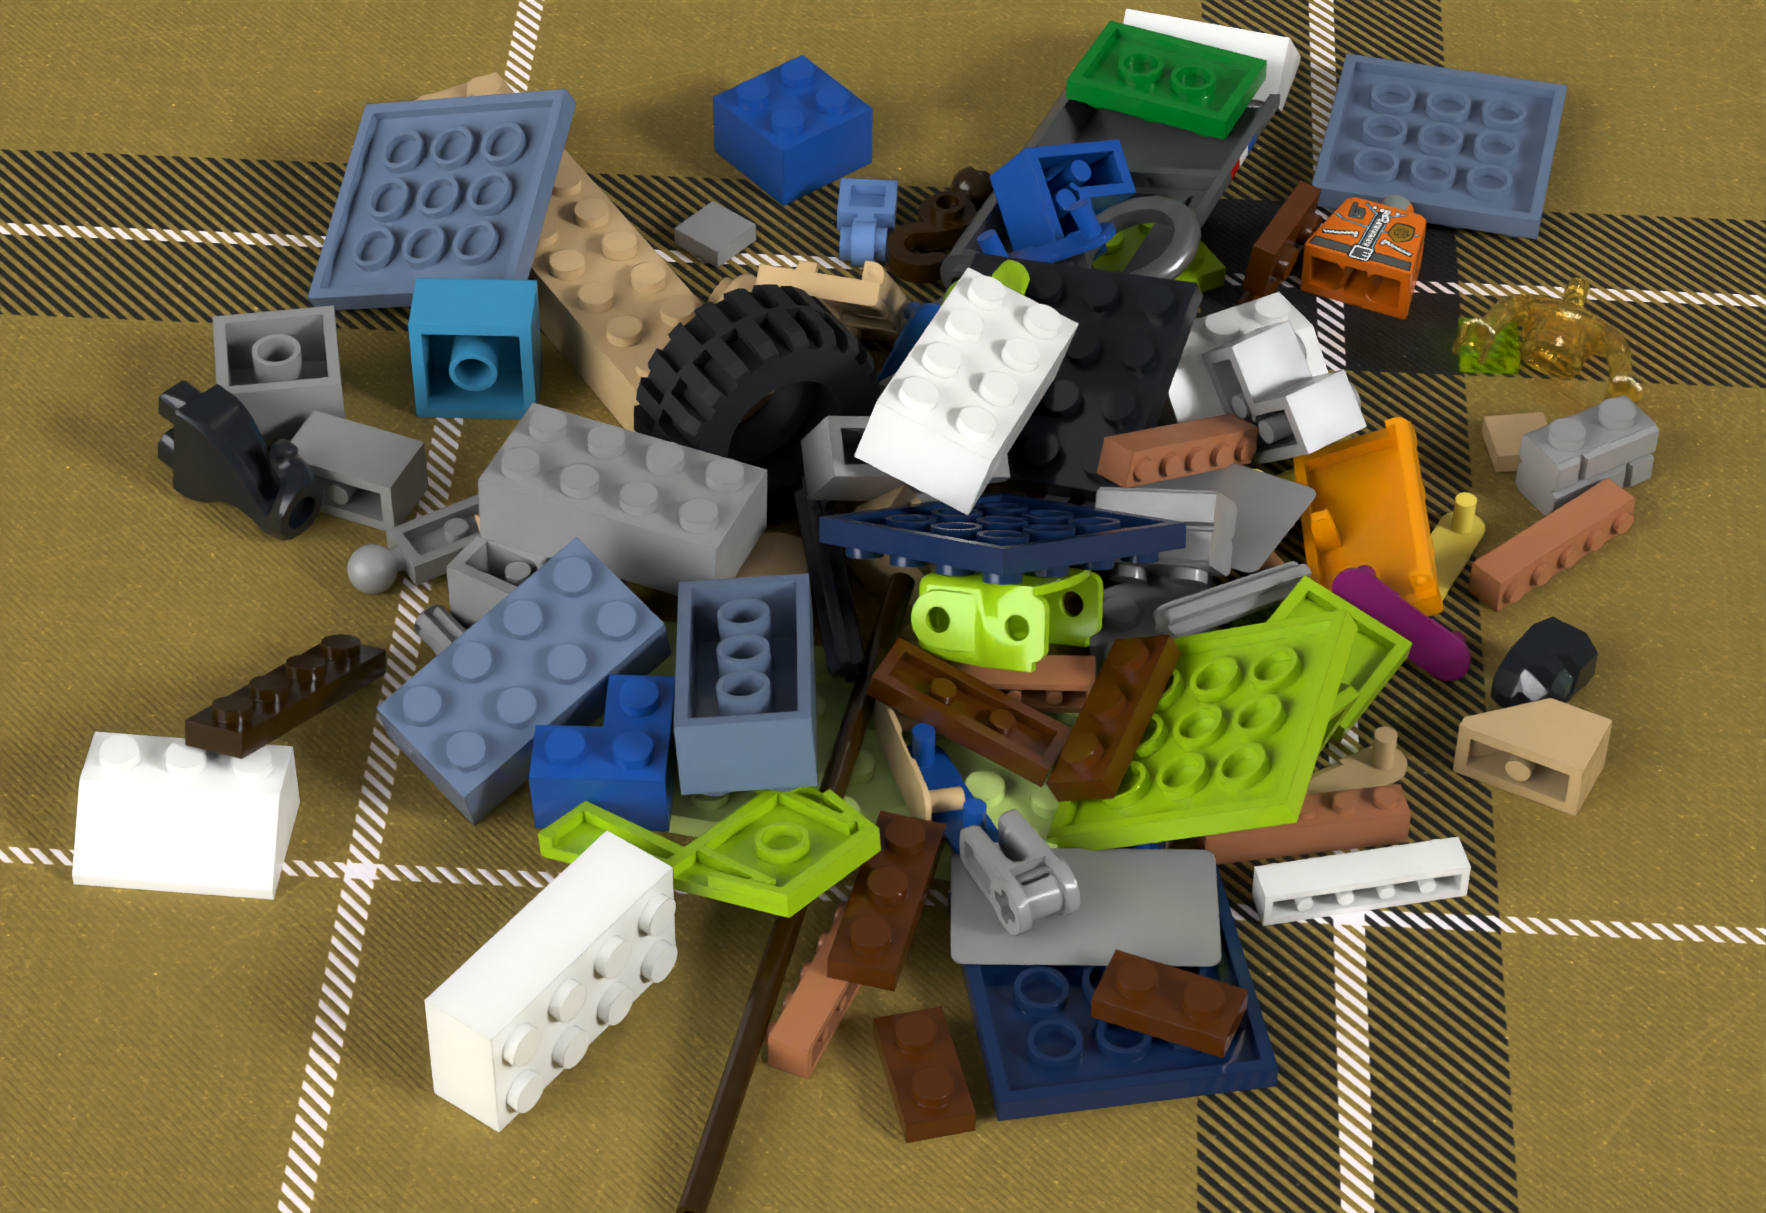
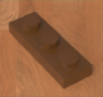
M1171 635L1115 639L1046 782L1058 802L1111 799L1115 797L1181 655V651Z
M900 637L872 675L865 693L919 723L932 725L936 732L1041 788L1052 772L1072 730L1070 727Z
M880 811L875 825L879 827L881 851L860 866L828 956L827 977L895 992L945 845L946 824Z

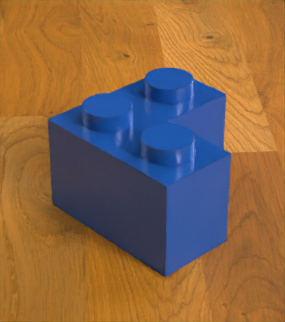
M1119 139L1025 148L990 176L1013 252L1033 245L1038 247L1065 238L1069 233L1078 231L1079 228L1069 207L1080 199H1088L1097 216L1108 207L1124 202L1136 193ZM1105 244L1097 251L1093 261L1107 252Z
M609 674L603 727L535 726L529 772L535 828H546L584 801H588L649 831H670L677 763L674 735L675 676Z

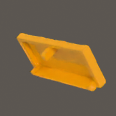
M1394 417L1385 420L1386 428L1327 445L1307 455L1293 457L1296 483L1311 487L1316 491L1315 499L1301 515L1306 563L1312 572L1310 578L1332 592L1333 581L1341 571L1347 568H1357L1360 565H1369L1375 570L1376 578L1396 591L1401 598L1427 617L1443 612V601L1439 591L1434 560L1435 550L1430 534L1425 503V487L1422 482L1417 452V437L1411 421L1402 417Z

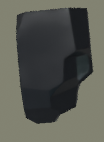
M1555 617L1535 623L1511 647L1498 667L1493 679L1490 697L1502 708L1547 698L1567 703L1582 687L1588 684L1595 674L1598 652L1586 632Z

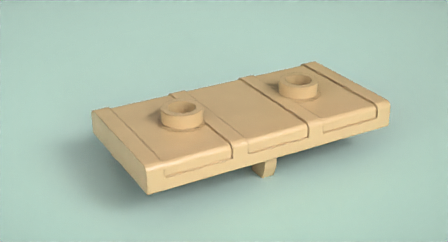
M800 260L796 269L759 264L756 285L777 284L779 287L793 286L804 290L809 296H815L860 343L861 339L894 344L908 321L904 317V308L911 300L879 263L865 261L862 280L818 273L819 264L810 261Z

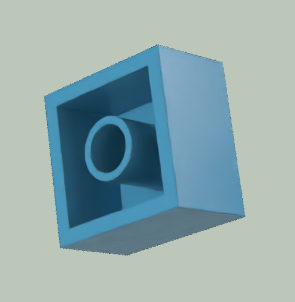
M416 278L408 322L416 416L433 418L521 419L532 403L539 404L543 364L537 280Z

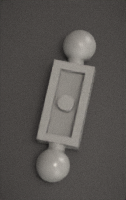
M478 494L386 530L387 548L378 544H367L356 549L350 556L347 565V573L352 585L363 593L379 594L389 589L395 582L397 573L403 570L415 585L446 574V566L480 533L475 515L479 514Z

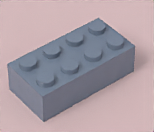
M575 537L376 708L387 736L475 826L529 779L535 726H590L605 713L609 674L649 675L672 655L666 627L584 543Z
M809 573L678 582L674 735L681 795L704 794L706 796H722L736 791L765 789L785 792L799 787L818 786L815 635Z

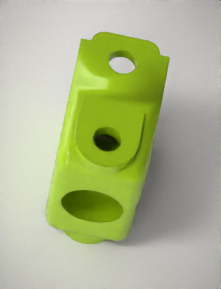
M1075 565L1069 566L1068 576L1037 577L1030 575L1029 572L1023 573L1022 583L1009 585L985 583L982 581V572L975 571L973 575L966 576L940 575L934 571L925 575L920 581L919 598L913 605L911 612L912 629L918 637L919 648L937 658L985 668L1033 672L1036 671V662L1042 660L1048 654L1049 643L1079 647L1090 645V637L1099 633L1102 628L1103 581L1098 574L1091 572V570L1076 568ZM1067 592H1075L1082 598L1083 610L1079 615L1071 614L1066 610L1064 597Z

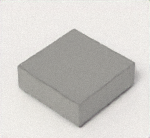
M712 201L674 228L675 245L718 268L756 241V224Z

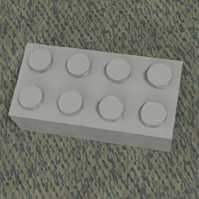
M536 403L531 404L478 479L481 538L552 558L577 537L619 579L678 596V582L735 578L767 527V469Z

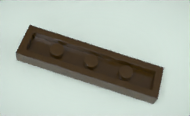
M338 634L327 636L322 639L320 644L300 655L289 657L285 664L265 675L252 678L248 685L226 697L215 699L211 706L186 719L185 745L243 759L385 675L386 650L362 645L359 638L351 635Z

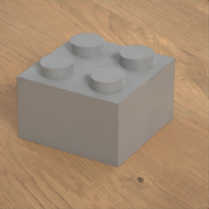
M334 305L212 316L216 384L232 393L246 407L253 417L266 447L272 446L280 439L291 441L314 410L345 419Z

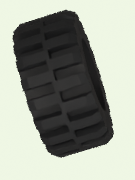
M777 284L753 285L752 292H748L744 288L729 291L723 294L724 300L716 304L708 301L695 309L696 316L687 324L683 325L679 322L668 334L671 340L663 350L657 348L648 362L650 373L648 377H641L636 393V400L639 402V405L634 406V430L638 433L767 469V526L776 524V518L784 515L791 518L797 515L793 489L802 485L801 477L805 476L801 440L827 416H871L877 401L875 396L880 395L878 371L874 368L873 358L857 338L815 296H809L804 290L793 286L779 287ZM775 391L755 414L740 423L746 413L758 401Z

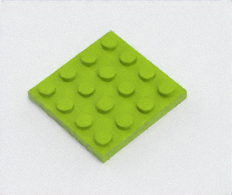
M1348 609L1173 638L1181 651V655L1115 797L1111 799L1059 802L1046 837L1048 842L1057 844V848H1081L1090 851H1100L1297 823L1358 630V626Z

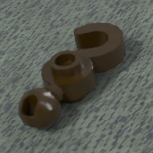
M967 166L958 171L953 177L950 186L951 191L939 192L921 203L918 222L901 225L889 234L886 241V261L888 269L894 276L904 281L918 284L941 280L940 267L947 257L945 253L915 254L912 252L952 249L975 217L976 211L980 210L994 190L989 172L976 170L972 166Z

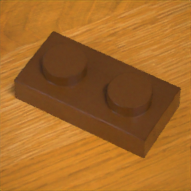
M1116 949L1092 996L1090 1017L1224 1058L1247 1009L1248 990Z
M942 1006L874 1018L873 1037L906 1143L975 1131L976 1111Z

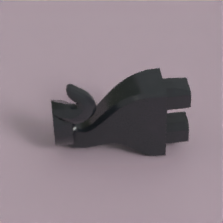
M182 380L160 395L158 413L174 424V427L165 432L158 442V459L173 469V489L196 501H221L229 503L251 518L265 534L280 541L291 540L301 535L313 524L322 506L323 488L315 482L313 471L298 455V447L289 440L280 439L271 446L269 454L264 439L249 411L237 397L219 384L214 385L205 392H201L187 381Z

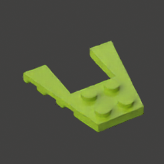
M814 786L799 787L785 792L771 789L751 790L758 794V796L685 847L588 801H584L538 833L542 856L571 864L608 830L673 867L674 890L787 918L793 916L880 852L881 844L879 827L832 790L828 789L821 793Z

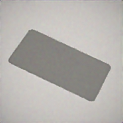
M1235 463L1224 469L1134 487L1220 491L1236 502L1237 516L1235 534L1231 541L1233 544L1231 568L1245 573L1255 572L1263 565L1316 497V491L1311 487ZM1048 494L1044 497L1046 500L1067 503L1070 499ZM1085 501L1083 506L1095 507V502Z
M1051 848L1055 854L1060 855L1067 862L1073 872L1080 892V908L1075 913L1065 917L1053 913L1032 922L1029 931L1017 936L1011 935L1003 927L994 907L963 865L960 855L954 851L951 854V958L959 964L1108 966L1116 949L1169 966L1210 967L1217 965L1221 961L1216 858L1208 850L1107 849L1090 851L1081 848Z

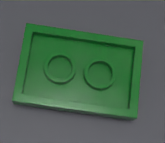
M1110 20L1067 78L1066 98L1087 103L1094 108L1109 109L1140 117L1147 122L1163 123L1193 131L1200 136L1216 137L1225 140L1266 80L1267 60Z

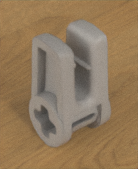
M1012 809L999 817V844L993 842L980 826L971 825L961 829L959 840L961 861L994 907L1003 927L1011 935L1017 936L1029 931L1032 922L1053 913L1065 917L1079 910L1081 903L1080 892L1072 870L1060 855L1052 851L1018 810Z

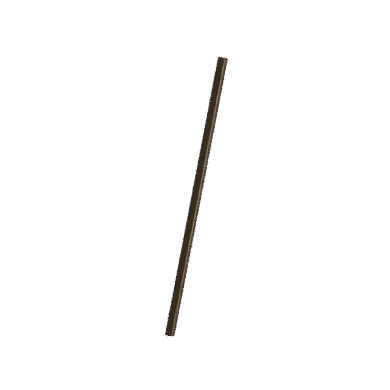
M898 572L890 577L865 651L867 667L857 674L858 680L854 683L819 787L821 793L830 789L844 800L876 699L865 693L872 675L897 640L915 586L914 579L908 574ZM808 905L790 918L779 915L775 917L676 1213L707 1212Z

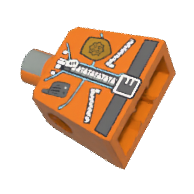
M1389 195L1383 199L1381 204L1358 197L1347 198L1306 241L1300 290L1405 320L1409 312L1421 267L1426 219L1422 215L1414 213L1412 204L1406 198L1399 195Z

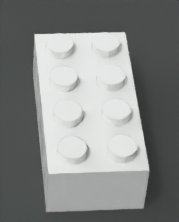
M968 267L876 401L854 457L969 515L1054 380L1079 324L1059 314L1052 307L1039 304L1004 286L997 279L985 276Z
M607 830L424 1001L434 1093L497 1132H500L519 1113H526L532 1109L541 1097L544 1088L565 1068L571 1069L576 1066L585 1055L588 1046L609 1025L614 1026L621 1022L629 1012L632 1003L653 982L659 983L664 980L674 967L678 951L675 941L674 913L676 903L673 890V867Z

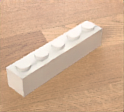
M1459 837L1433 839L1424 842L1392 845L1377 849L1255 866L1252 898L1262 926L1467 896L1471 866Z

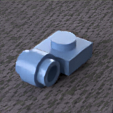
M841 178L837 207V231H840V261H851V267H864L865 261L887 262L886 241L888 233L895 230L898 180Z

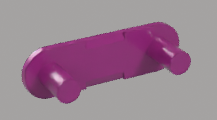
M1369 565L1347 568L1336 576L1332 584V592L1413 643L1407 658L1433 677L1442 681H1454L1466 674L1471 664V653L1467 646L1466 637L1458 631L1450 632L1434 619L1428 618L1401 598L1396 591L1376 578L1375 570Z

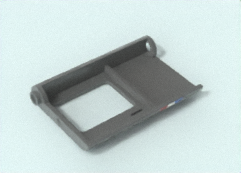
M1065 87L1022 150L1030 147L1119 139L1136 193L1127 200L1155 195L1180 200L1195 212L1201 229L1279 107L1280 94H1269L1262 107H1247L1226 139L1223 140L1216 137L1200 136L1193 131L1163 123L1147 122L1140 117L1109 109L1094 108L1087 103L1066 98ZM994 190L940 267V277L947 289L962 277L968 267H971L976 253L984 254L977 242V237L983 232L995 230L1006 253L1013 252ZM1155 222L1123 273H1130L1146 267L1159 258L1171 244L1175 230L1169 225Z

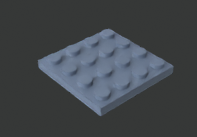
M1346 54L1312 182L1313 186L1322 189L1317 206L1336 211L1347 198L1358 197L1381 204L1385 197L1399 195L1406 198L1412 204L1414 213L1422 215L1427 223L1443 225L1452 229L1464 228L1497 233L1506 237L1538 239L1565 104L1567 85Z
M567 89L366 104L307 299L314 307L334 305V310L407 307L412 304L416 278L528 280L577 102Z

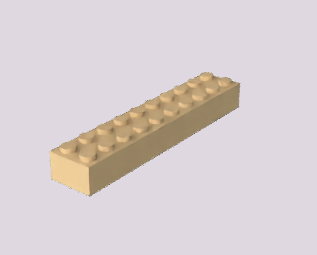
M497 72L486 76L475 77L468 82L436 93L423 95L413 101L515 92ZM564 149L528 280H537L540 328L624 429L636 432L634 430V406L639 405V402L636 400V393L641 377H648L650 373L648 368L650 358L657 348L663 350L671 340L668 334L679 322L683 325L687 324L696 316L694 310L703 304ZM775 391L758 401L746 413L740 423L755 414Z

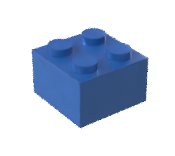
M804 55L789 60L713 97L714 151L782 206L872 163L873 108Z

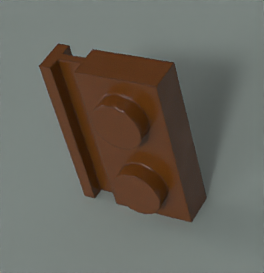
M1300 180L1253 245L1242 289L1246 291L1239 299L1237 305L1274 294L1280 284L1288 278L1295 263L1304 252L1306 241L1321 225L1322 216L1315 213L1322 189Z

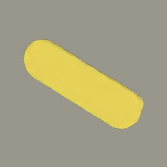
M1468 492L1459 493L1455 497L1453 512L1444 515L1431 533L1442 601L1485 535V524L1475 515L1477 498Z

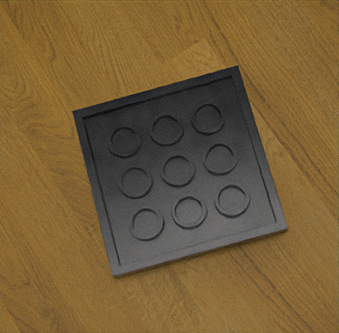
M976 253L970 268L985 276L991 277L996 269L1006 260H1014L1021 263L1027 269L1030 277L1024 296L1039 304L1052 307L1059 314L1079 324L1054 380L1007 453L1010 478L1005 482L990 483L988 485L1096 502L1097 490L1100 487H1121L1097 474L1104 437L1156 427L1203 294L1198 284L1194 282Z

